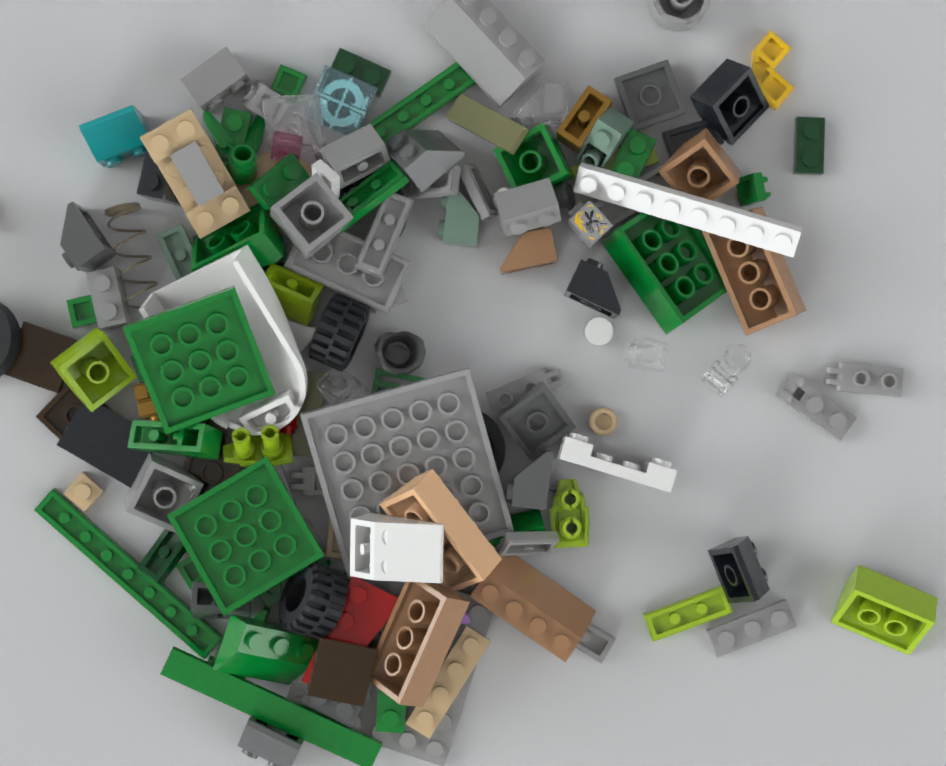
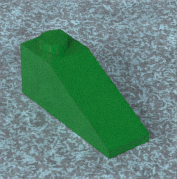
M132 420L127 448L189 458L218 460L223 432L207 424L196 423L165 434L160 421Z

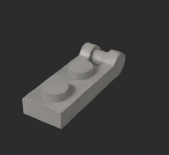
M791 372L787 378L788 383L783 389L780 388L775 396L836 440L841 441L857 417L811 386L799 375ZM797 388L803 391L798 400L792 396Z

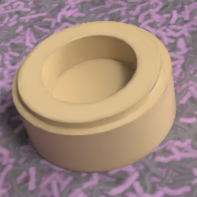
M598 408L589 417L590 429L600 436L613 433L618 424L616 414L609 408Z

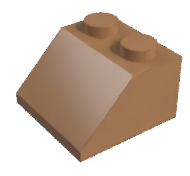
M707 128L684 143L658 170L672 189L712 201L737 185L740 178L739 169Z

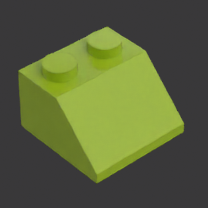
M97 328L93 329L50 362L64 382L91 412L137 378L108 336Z

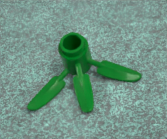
M204 110L202 118L212 138L220 149L225 150L228 148L230 151L228 162L223 163L229 169L234 182L240 185L252 183L257 177L256 153L259 151L262 143L266 119L257 115L245 143L233 147L234 140L209 111Z

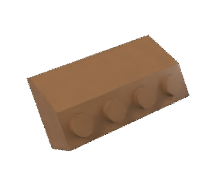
M763 206L748 210L749 212L766 216ZM702 231L746 336L807 311L783 254Z
M500 556L502 560L484 581L476 583L470 592V597L566 662L584 636L596 610L518 556Z
M405 582L376 647L377 655L370 682L399 705L424 707L470 602L452 589L438 583Z

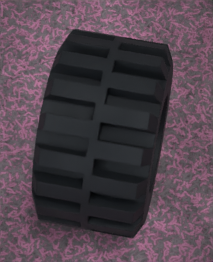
M338 292L332 296L313 334L309 346V358L342 372L352 360L363 336L370 316V306Z
M314 562L290 577L283 588L279 602L278 617H280V625L286 630L314 640L319 639L320 636H328L341 618L346 604L348 588L345 575L338 570Z

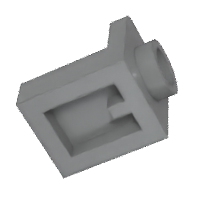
M258 80L246 88L242 102L249 110L276 126L291 103L290 100Z

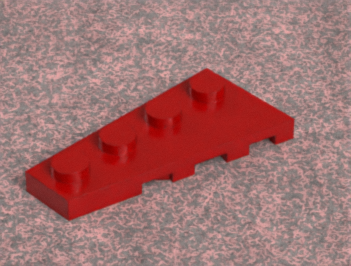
M352 576L347 585L346 604L341 618L331 633L325 637L368 646L389 620L398 597L369 582ZM316 651L301 680L306 684L309 683Z

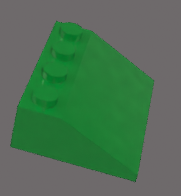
M642 212L601 241L665 334L682 325L727 292L705 237L699 229Z

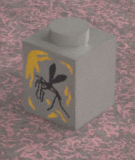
M588 201L585 205L579 202L568 213L571 218L567 224L589 248L613 227L610 221L591 201Z

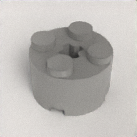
M650 0L651 15L659 25L668 30L687 31L692 29L702 19L710 0H682L683 3H678L677 0Z

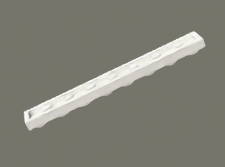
M583 162L578 168L573 192L786 256L794 257L803 227Z

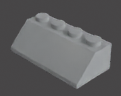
M444 0L423 24L429 33L499 108L533 80L546 63L541 55L490 0Z

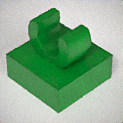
M762 172L752 173L739 178L736 188L740 207L765 201L771 196V192H765L764 182H767L768 178L763 177Z

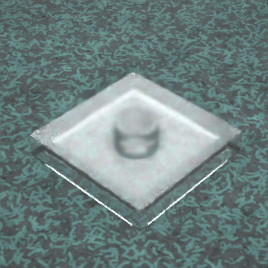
M320 95L263 97L262 105L269 154L321 152L320 148L326 146Z

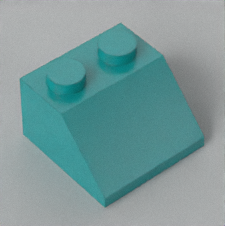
M133 105L78 125L97 163L103 167L113 168L121 165L125 158L130 156L139 158L146 154L147 149L140 136L150 130L144 115Z

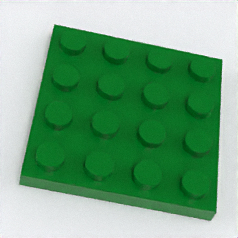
M235 286L123 326V331L165 434L275 394Z
M267 456L167 515L223 616L229 615L326 556Z

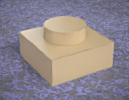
M81 472L63 494L81 510L87 512L105 492V489L88 474Z

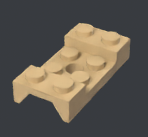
M192 108L140 136L141 141L154 163L159 167L200 239L250 211V207ZM194 141L197 142L225 193L201 206L197 204L170 157L171 154Z

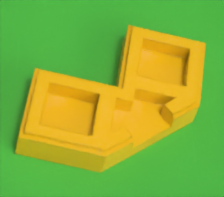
M770 30L751 52L753 74L768 105L773 110H776L795 87L774 70L792 48Z

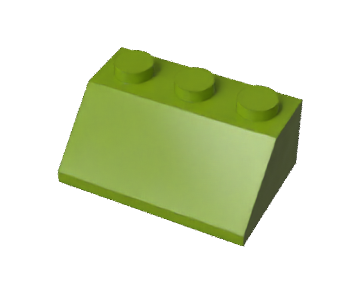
M858 565L846 581L832 615L831 623L910 655L935 624L938 598Z

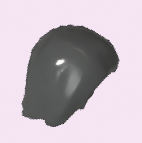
M408 331L385 333L374 344L378 362L385 371L393 375L412 373L422 365L426 354L424 341L419 336Z

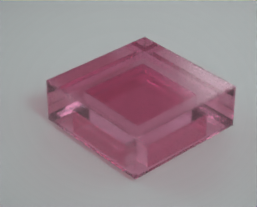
M275 131L270 159L280 161L284 156L292 152L297 160L300 161L303 136Z

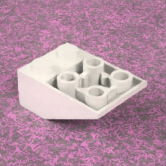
M375 513L351 518L350 576L377 581L442 583L444 524Z

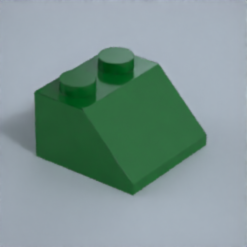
M544 123L528 130L529 132L514 155L499 147L493 150L511 188L550 178L552 187H554L556 184L575 177L551 127Z

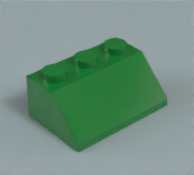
M260 203L250 207L249 212L200 239L198 235L193 236L191 271L194 272L246 245L249 246L261 268L276 263L283 257V239L275 221L270 216L271 210L265 211Z
M231 614L213 670L289 685L307 670L317 649L319 639L314 640L286 630L277 623Z

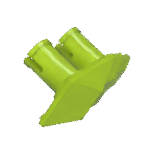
M274 425L263 427L261 430L262 435L249 436L250 432L247 429L237 428L232 433L233 443L223 446L224 462L240 464V467H249L267 456L273 466L293 463L291 434L278 433L279 429Z
M561 479L558 481L556 495L552 498V508L549 509L551 531H557L560 539L554 548L588 547L589 506L586 507L584 494H581L576 479Z

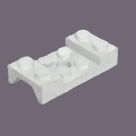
M570 433L569 437H562L556 458L671 493L677 470L671 469V462L652 457L651 462H643L641 471H639L641 465L624 460L618 465L612 463V456L594 452L592 457L591 453L594 445L587 443L589 437L576 433Z

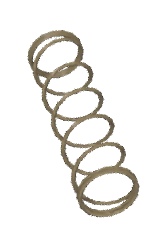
M131 202L111 206L105 209L104 212L106 216L112 217L107 223L111 230L140 232L121 241L113 249V252L121 257L146 258L129 266L119 275V278L124 282L152 284L132 294L125 301L127 306L140 309L141 306L129 305L128 301L134 296L158 285V282L126 280L122 278V275L131 268L152 259V256L125 255L117 253L116 249L123 243L145 234L147 231L117 229L110 226L111 221L115 218L140 210L141 206L139 203Z

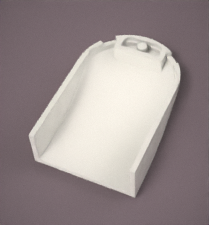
M246 245L152 292L139 311L146 318L235 286L275 394L217 415L211 419L225 429L228 427L232 429L245 428L250 432V435H262L261 430L263 427L274 425L281 429L295 418L306 397L308 378L304 362L284 310L264 271L249 246Z

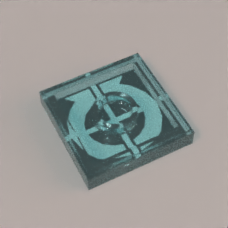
M325 65L303 117L346 136L362 127L378 88Z

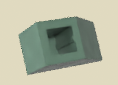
M610 107L596 121L574 163L579 166L583 162L605 169L623 143L634 121Z
M459 190L458 195L442 197L441 208L446 209L445 220L439 219L438 236L443 237V244L476 248L480 216Z

